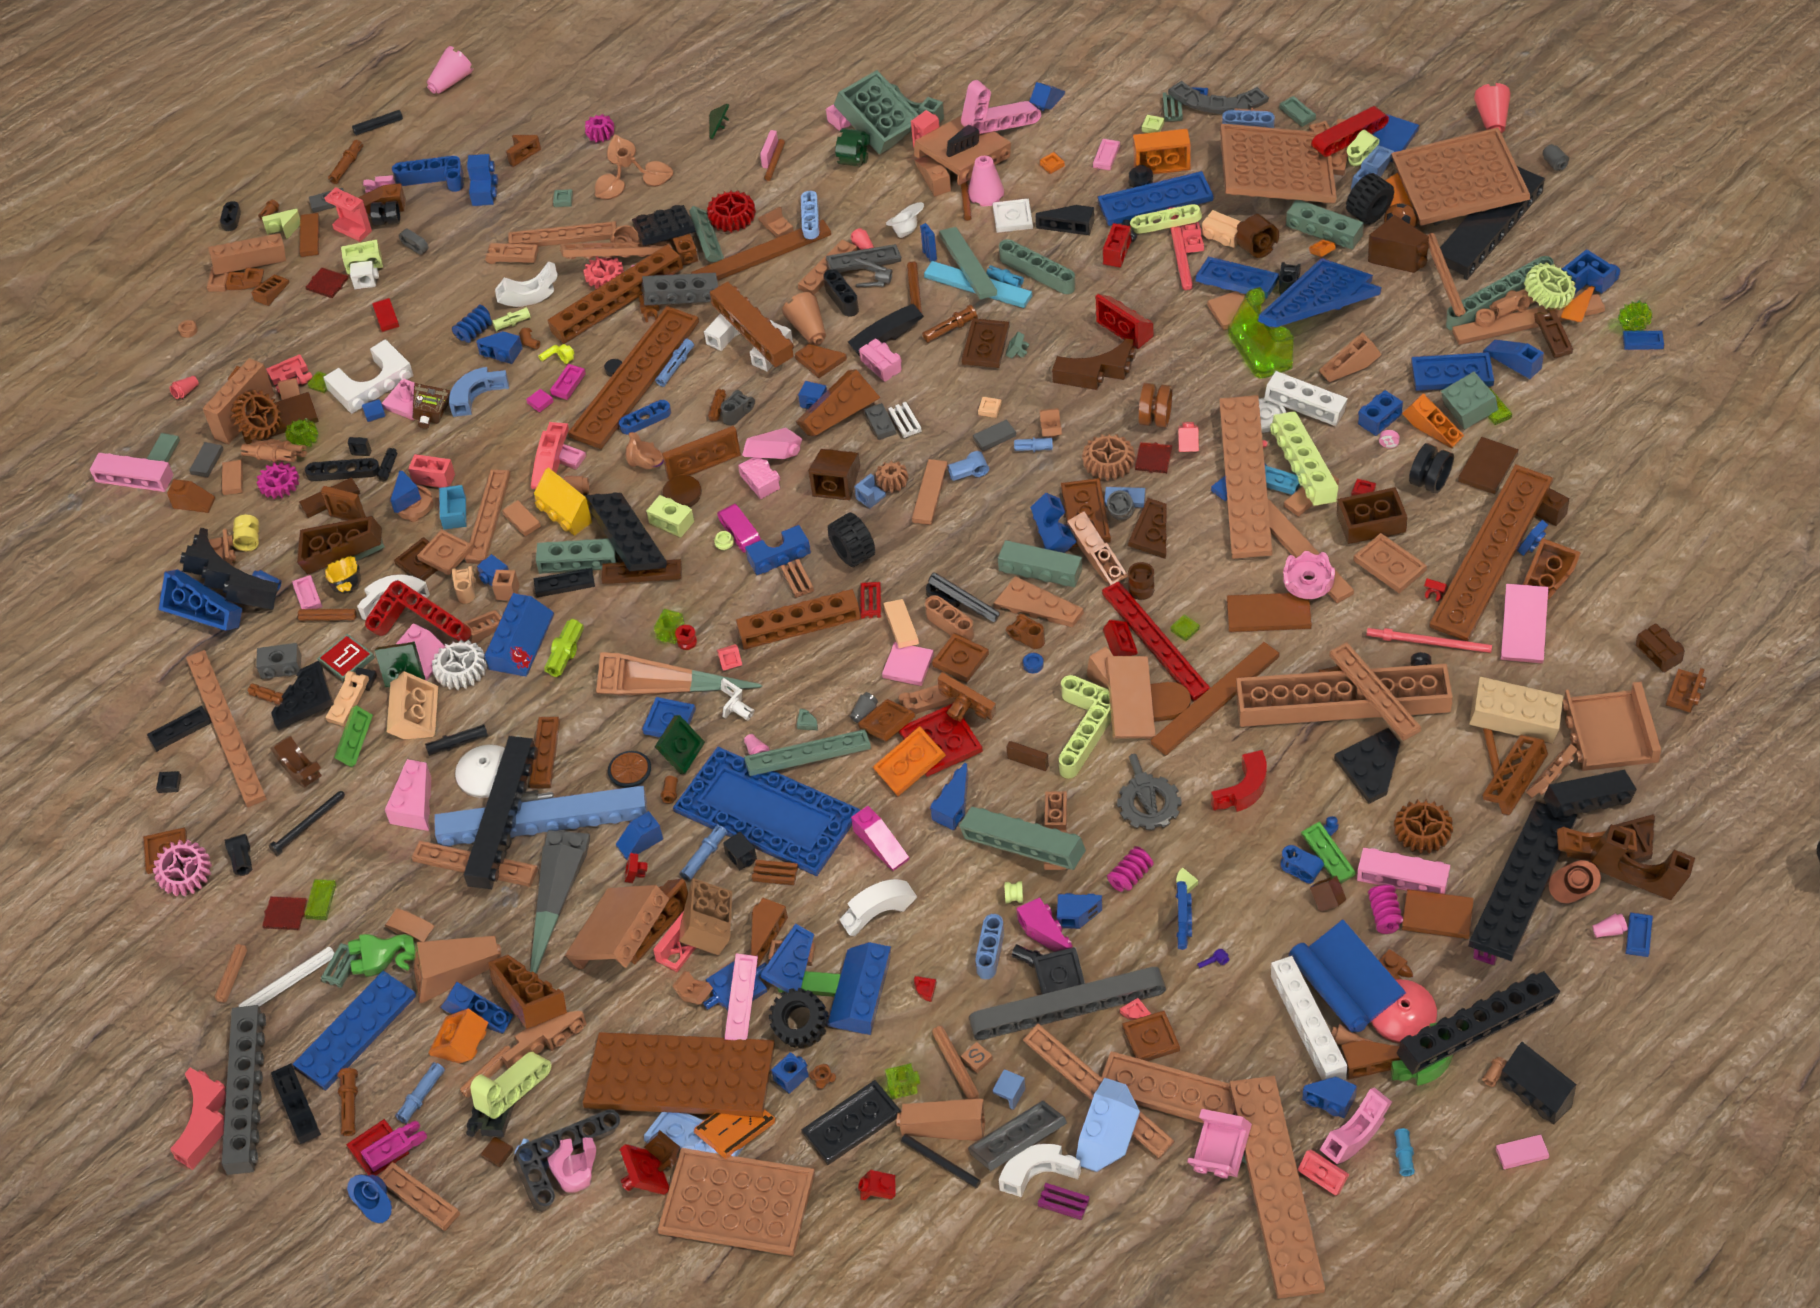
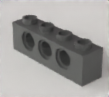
M716 273L642 276L644 305L711 302L710 291L718 287Z

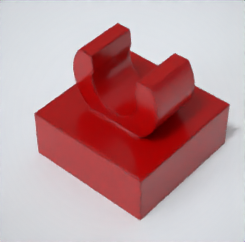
M1426 578L1424 587L1428 590L1425 592V598L1429 599L1431 593H1436L1435 601L1439 603L1441 594L1445 595L1448 590L1447 584Z
M630 853L625 869V882L633 883L635 877L645 878L648 863L638 862L639 854Z

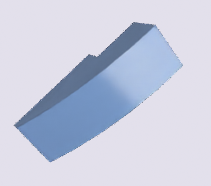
M1377 145L1362 161L1361 169L1353 176L1351 189L1367 174L1375 173L1381 177L1392 158L1391 153L1394 151Z

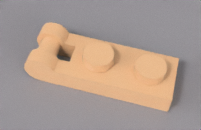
M352 671L346 673L345 681L334 700V705L331 706L325 717L327 722L346 726L352 707L358 704L366 689L365 686L369 681L368 676L363 674L359 676ZM353 682H354V683H357L356 688H355V687H352V686H353Z

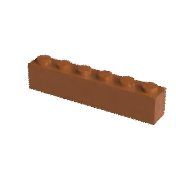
M727 281L710 291L712 306L775 368L794 357L792 341L789 338L786 339L781 330L775 328L769 318H765L760 310L750 303L747 297H743L736 286L733 287Z

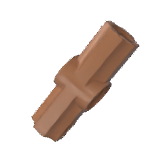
M1525 288L1517 292L1512 290L1504 298L1492 302L1490 310L1495 313V318L1499 319L1517 310L1524 312L1529 305L1536 301L1533 302V298L1528 296L1529 292L1525 291Z

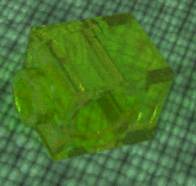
M664 609L654 626L657 639L662 642L675 644L677 641L675 631L679 626L684 625L683 614Z
M911 1063L885 1069L892 1100L918 1094L917 1085L921 1084L918 1071H913ZM903 1079L908 1080V1081H906V1082H899V1081H901V1080H903Z

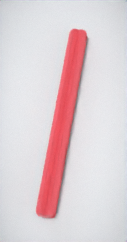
M1174 215L1173 217H1171V219H1172V220H1175V219H1177L1179 216H1178V215ZM1181 226L1171 227L1170 230L1182 288L1185 291L1191 290L1193 288Z

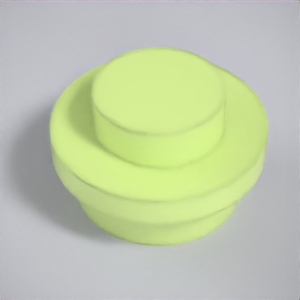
M721 531L714 539L715 546L721 550L729 549L734 544V537L727 531Z

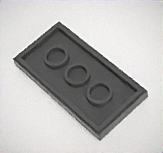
M1041 1101L970 1145L968 1150L974 1158L992 1171L1067 1124V1121L1045 1101Z

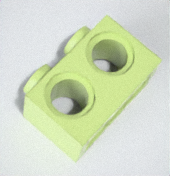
M377 240L341 247L347 274H350V264L372 261L374 268H383L382 255Z

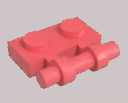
M300 354L266 368L267 374L274 385L278 384V381L287 380L297 376L298 385L307 384V381L313 379L310 372L303 375L304 372L308 371V368ZM276 386L277 392L280 393L279 387Z

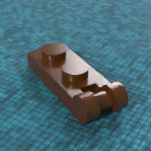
M1549 309L1545 313H1535V322L1539 325L1553 357L1558 358L1572 354L1573 347L1555 309Z

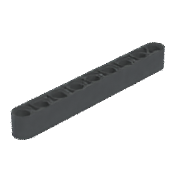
M1149 967L978 1010L970 1014L969 1022L974 1038L985 1040L1029 1029L1037 1024L1044 1025L1128 1004L1137 998L1143 1000L1159 996L1166 991V986L1160 969L1158 967Z

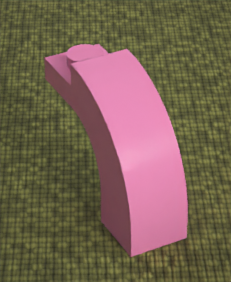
M1376 1088L1370 1089L1353 1117L1341 1128L1329 1133L1320 1151L1336 1164H1340L1354 1156L1380 1128L1385 1120L1383 1116L1392 1101Z

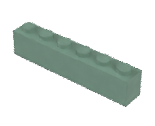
M971 806L959 825L964 838L967 840L1072 870L1075 869L1086 851L1081 837L1074 833L1068 834L1056 828L1043 827L1038 823H1029L1020 818H1011L1002 813L990 812L984 808L979 809Z

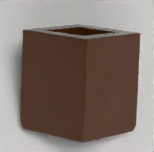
M1337 875L1320 880L1310 887L1319 911L1337 907L1346 901V896Z

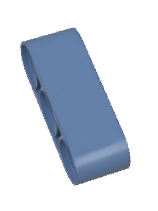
M1228 110L1222 115V124L1274 128L1275 116L1268 111Z
M997 914L987 915L983 921L976 954V970L978 976L982 979L993 978L998 967L1004 938V926L1002 917Z

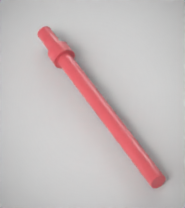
M1367 628L1366 636L1383 638L1384 641H1391L1392 639L1487 653L1492 651V645L1395 632L1393 629L1384 628V630Z

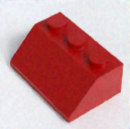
M1101 294L1095 296L1097 323L1123 340L1132 339L1133 346L1137 349L1154 337L1153 323L1149 319H1145L1135 310H1131L1121 301H1117L1111 296Z

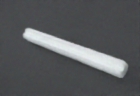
M331 947L323 949L238 1006H261L330 961L335 954Z

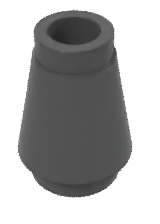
M868 692L860 695L849 715L854 722L859 723L877 707L878 700Z

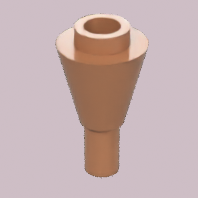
M1338 1024L1337 1027L1333 1026L1331 1030L1337 1045H1344L1349 1041L1366 1040L1373 1042L1372 1040L1359 1037V1035L1351 1032L1341 1024Z

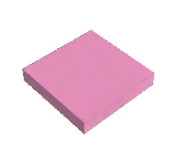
M894 642L882 677L922 686L934 655L933 650L916 646L899 648L897 643Z

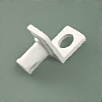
M723 678L721 680V690L732 697L723 707V717L726 719L734 711L748 721L749 717L753 716L755 710L741 702L742 689Z

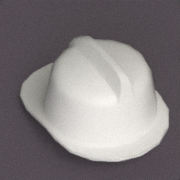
M919 202L908 206L898 215L888 220L886 225L892 226L899 238L911 234L917 227L916 215L924 208V203Z

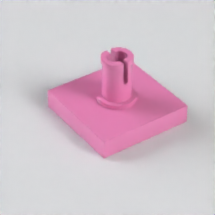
M406 379L401 380L382 402L383 409L414 421L415 419L412 418L414 382Z

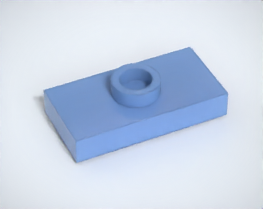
M1106 487L1105 506H1107L1109 495L1114 491L1121 490L1131 496L1135 507H1144L1145 488Z

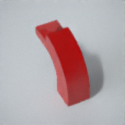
M1263 750L1242 755V769L1245 778L1239 784L1211 792L1213 810L1227 809L1230 806H1234L1236 812L1252 806L1262 796L1267 779V763Z

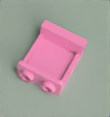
M1201 1109L1199 1118L1204 1121L1195 1157L1194 1159L1188 1158L1187 1163L1194 1167L1193 1170L1201 1174H1207V1171L1214 1172L1215 1176L1225 1179L1228 1176L1237 1177L1252 1124L1241 1116Z

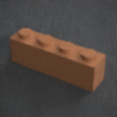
M280 233L208 247L214 275L286 261L284 244Z

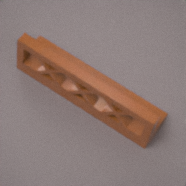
M1520 735L1483 793V800L1499 803L1502 814L1510 815L1548 756L1544 740ZM1524 743L1531 744L1530 748L1521 751ZM1522 758L1520 763L1511 765L1513 760ZM1513 774L1511 778L1504 781L1501 780L1504 775ZM1503 789L1499 796L1492 794L1495 790Z

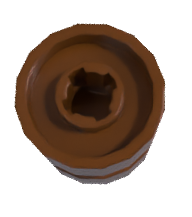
M1137 562L1129 567L1128 589L1134 599H1148L1155 591L1154 569L1148 563Z

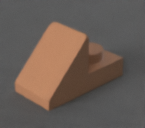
M780 206L758 217V220L776 238L794 231L793 226L782 216Z

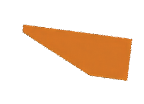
M1590 286L1574 298L1564 308L1561 318L1582 322L1595 286Z

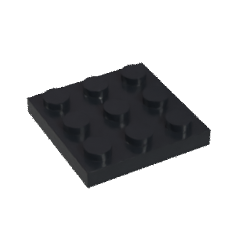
M674 205L670 209L656 210L652 214H642L632 219L633 226L638 232L643 246L696 232L695 226L684 205Z

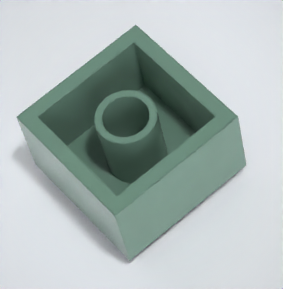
M1475 371L1441 391L1445 407L1464 430L1498 410L1495 395Z

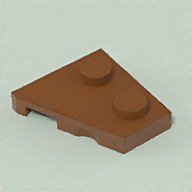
M811 344L795 353V359L818 378H821L847 360L845 353Z

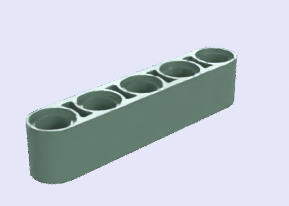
M1006 239L999 243L1000 261L1003 264L1063 294H1071L1075 291V273L1072 270L1013 240Z

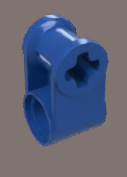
M1288 845L1282 851L1283 858L1280 863L1282 870L1305 883H1313L1324 867V863L1319 857L1297 846Z

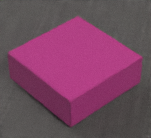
M539 389L526 399L527 404L539 413L554 402L553 398L542 389Z

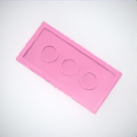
M1506 584L1501 660L1543 663L1548 587Z

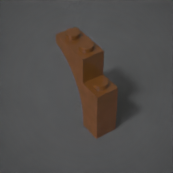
M1125 339L1113 350L1094 357L1067 358L1057 356L1052 369L1053 383L1097 390L1099 384L1103 383L1104 377L1124 380L1126 374L1130 373L1131 359H1135L1136 348H1133V340Z

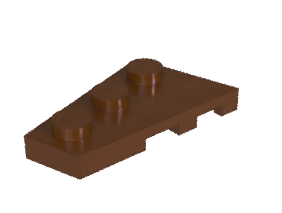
M1147 498L1129 539V547L1166 559V503Z

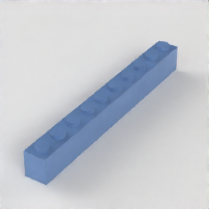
M644 786L522 802L520 811L516 813V825L511 829L510 838L522 835H535L548 832V830L577 829L579 827L598 826L608 823L616 824L634 820L648 812ZM485 807L435 814V837L438 845L449 847L457 844L473 843Z

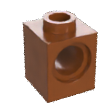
M691 234L673 239L675 252L680 255L683 266L698 262L697 251Z

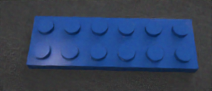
M1202 171L1097 196L1098 204L1108 226H1111L1113 223H1122L1125 219L1131 221L1133 217L1213 201V193Z
M383 970L292 1064L294 1069L326 1091L338 1079V1071L348 1068L416 997L415 992Z

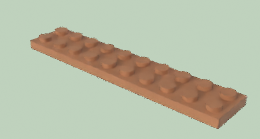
M1254 395L1220 398L1232 559L1271 556L1272 543L1259 397Z
M1275 1076L1230 1081L1229 1088L1235 1115L1244 1117L1252 1124L1244 1154L1277 1299L1324 1293L1325 1285Z

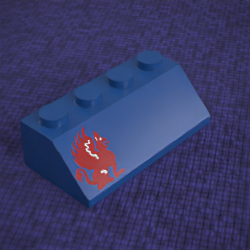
M513 593L485 653L489 670L527 677L553 619L554 612L532 596Z

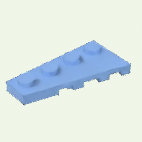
M661 1112L644 1135V1141L647 1142L654 1134L661 1130L678 1144L680 1149L687 1148L717 1153L694 1133V1128L704 1120L688 1113ZM745 1146L735 1151L731 1156H738Z

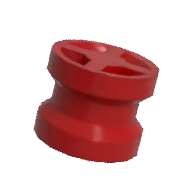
M684 624L676 629L675 636L678 647L683 650L693 649L697 644L694 627Z

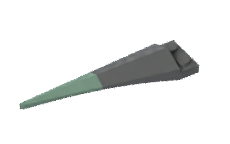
M548 830L545 845L542 850L530 972L533 971L537 974L558 917L587 856L590 835L587 833Z

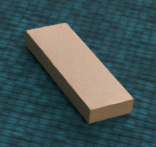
M900 599L883 603L898 647L903 648L919 644L904 600Z

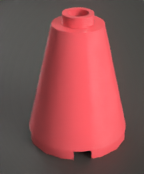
M1496 83V86H1490V84L1481 86L1474 93V101L1486 130L1498 127L1500 132L1503 133L1506 127L1511 96L1510 89L1500 83Z

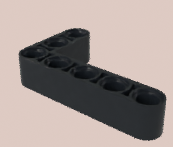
M603 1111L519 1146L513 1161L534 1209L541 1212L546 1211L555 1199L554 1190L542 1163L548 1161L547 1157L551 1156L560 1147L561 1137L564 1135L570 1136L573 1141V1150L583 1146L582 1138H593V1141H597L615 1132L620 1124V1116L616 1111ZM603 1119H611L614 1126H606ZM590 1127L593 1130V1134L586 1135L582 1128ZM548 1144L552 1151L544 1152L540 1145ZM525 1152L530 1155L531 1160L523 1161L519 1154ZM535 1173L539 1176L540 1181L532 1182L528 1175ZM545 1194L549 1202L541 1203L537 1196Z

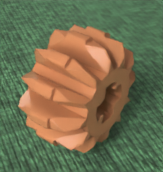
M891 460L888 464L883 462L882 466H878L875 474L877 485L884 492L888 490L891 493L894 490L900 491L901 487H906L909 479L905 465H901L899 461L893 463Z

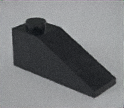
M1082 205L1038 212L1035 215L1036 229L1090 236L1095 221L1094 207Z

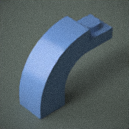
M483 367L462 376L454 384L450 392L449 405L453 417L472 415V403L479 394L491 390L509 389L506 370L488 372V368Z

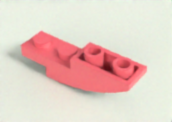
M549 422L547 430L542 432L534 462L531 482L532 489L537 488L545 469L548 467L557 473L560 464L559 455L569 430L568 423Z

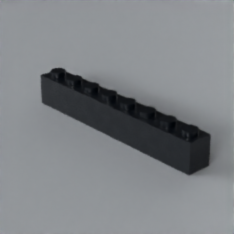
M508 737L463 874L467 887L492 890L494 882L498 881L499 866L504 862V851L506 846L510 844V832L516 825V813L521 809L522 794L526 793L527 779L532 774V763L538 755V748L535 747L533 738Z

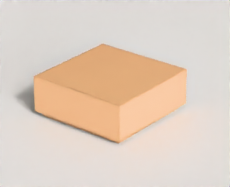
M982 397L978 415L997 418L1002 404L1001 399Z

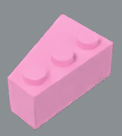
M407 759L385 808L390 824L429 831L431 775L427 763Z

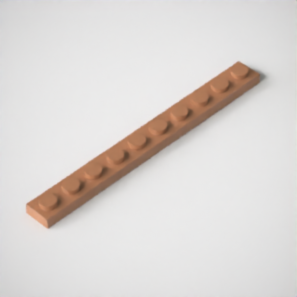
M203 650L186 657L247 808L267 800L206 651Z

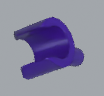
M1217 949L1212 957L1197 963L1199 969L1216 961L1220 965H1225L1230 959L1223 949Z

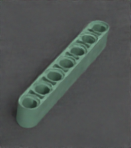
M1541 256L1461 300L1465 314L1460 317L1455 315L1452 306L1449 307L1447 310L1446 327L1452 331V328L1455 326L1475 322L1477 311L1480 309H1490L1492 302L1504 298L1509 291L1517 292L1526 287L1524 285L1526 275L1532 267L1540 263L1545 264L1546 262L1551 266L1554 264V260L1549 256Z

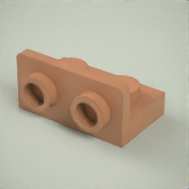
M223 529V537L210 539L209 542L215 552L234 567L233 561H236L235 551L232 550V547H234L233 535H229L227 529Z

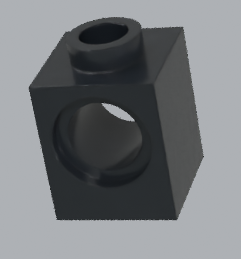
M741 831L723 842L726 856L739 871L751 866L757 860L754 846Z

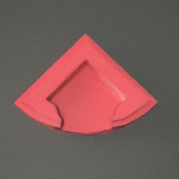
M1139 998L1120 1008V1013L1130 1020L1151 1015Z

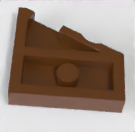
M1654 814L1615 825L1635 830L1637 851L1627 856L1636 862L1652 859Z

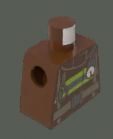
M414 383L412 418L419 420L418 426L420 428L427 429L430 423L438 424L449 403L450 390Z

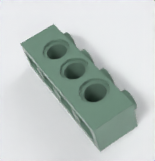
M1295 200L1286 214V226L1352 250L1363 236L1364 222L1302 200Z
M608 538L537 543L536 564L539 574L570 572L591 567L592 570H602V564L618 563V553Z

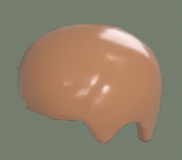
M623 225L613 231L610 241L639 242V235L634 227Z

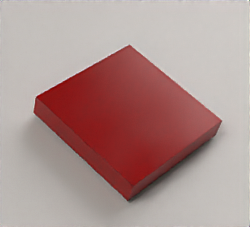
M385 1119L346 1144L367 1175L377 1176L386 1170L392 1162L396 1163L409 1154V1151L378 1170L372 1171L361 1152L393 1132V1129Z

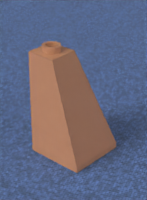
M495 936L417 942L413 969L419 1003H424L452 989L456 982L462 984L489 970L488 962L501 957L500 944H496Z

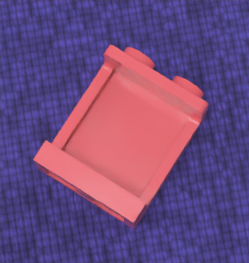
M334 188L325 197L326 202L336 206L339 216L332 224L334 230L359 242L372 232L362 199L338 188Z

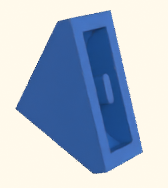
M399 471L390 500L394 513H399L421 500L418 487L404 471Z

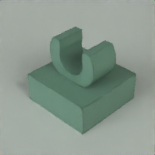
M1017 332L1009 341L1006 356L1013 358L1017 353L1018 356L1024 357L1027 354L1025 350L1029 347V344L1023 341L1024 334Z

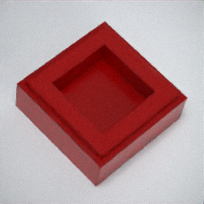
M1357 479L1351 496L1374 492L1376 483Z

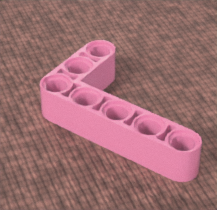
M974 80L967 88L961 124L964 127L969 124L979 129V134L1034 124L1039 121L1041 111L1029 101L988 108L991 91L980 81Z

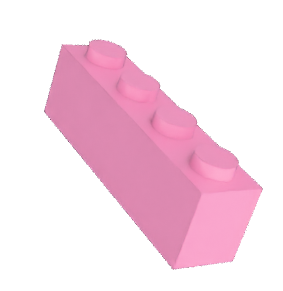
M98 453L90 468L95 482L161 492L166 491L173 477V472L168 462L119 456L110 453Z
M1363 848L1358 867L1357 881L1375 885H1392L1395 889L1405 891L1410 889L1445 894L1450 865L1439 861L1423 860L1419 857L1403 856L1399 853L1383 852L1375 848Z

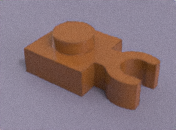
M640 295L641 314L644 313L645 322H648L650 316H654L656 320L658 318L657 311H660L659 305H644L643 295Z

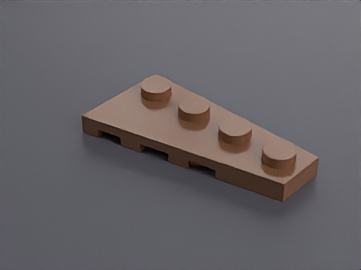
M1016 576L993 603L995 609L1001 610V608H1005L1016 614L1022 612L1029 614V617L1032 618L1042 617L1048 619L1049 622L1073 627L1084 614L1083 608Z

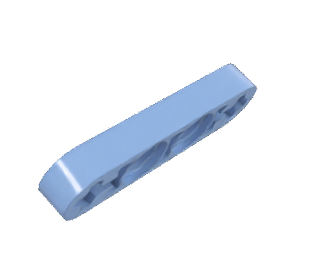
M806 191L801 195L802 231L806 239H814L820 234L819 205L815 191Z

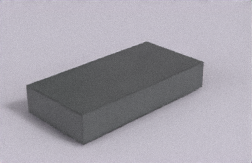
M1006 419L974 434L973 440L983 452L1016 437V431Z
M204 442L189 469L191 475L209 477L223 451L222 445Z

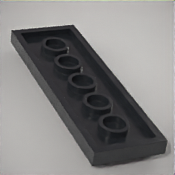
M613 492L585 496L589 510L629 571L666 568V559L622 493Z

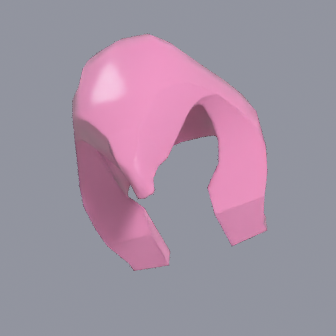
M582 1138L584 1152L576 1155H571L573 1151L571 1139L560 1140V1147L551 1156L547 1157L551 1172L565 1192L575 1193L591 1185L592 1166L596 1156V1146L593 1138Z

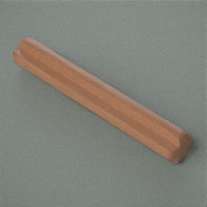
M943 1026L933 1028L932 1034L966 1098L978 1099L979 1093Z

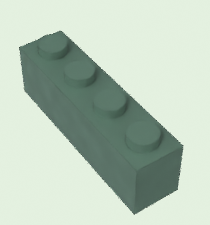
M1005 540L998 556L999 571L1008 574L1011 573L1044 582L1076 587L1082 572V557Z

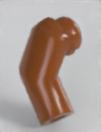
M528 327L522 328L519 332L521 343L527 347L539 349L540 341L531 338L532 334L530 332L532 330Z

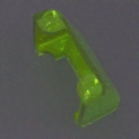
M1257 287L1246 293L1228 327V335L1253 375L1263 379L1273 376L1275 371L1282 373L1293 368L1294 337L1285 327L1271 329L1264 323L1258 322L1259 315L1261 314V304L1265 301V294L1261 287Z

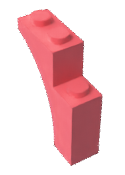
M190 1067L186 1071L185 1076L193 1092L192 1114L184 1132L170 1150L177 1161L193 1170L224 1134L225 1117L218 1111L226 1102V1087L218 1080H215V1082L210 1080L205 1072L201 1070L197 1072Z

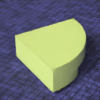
M1184 868L1179 871L1176 883L1178 881L1186 882L1187 893H1189L1198 885V880Z

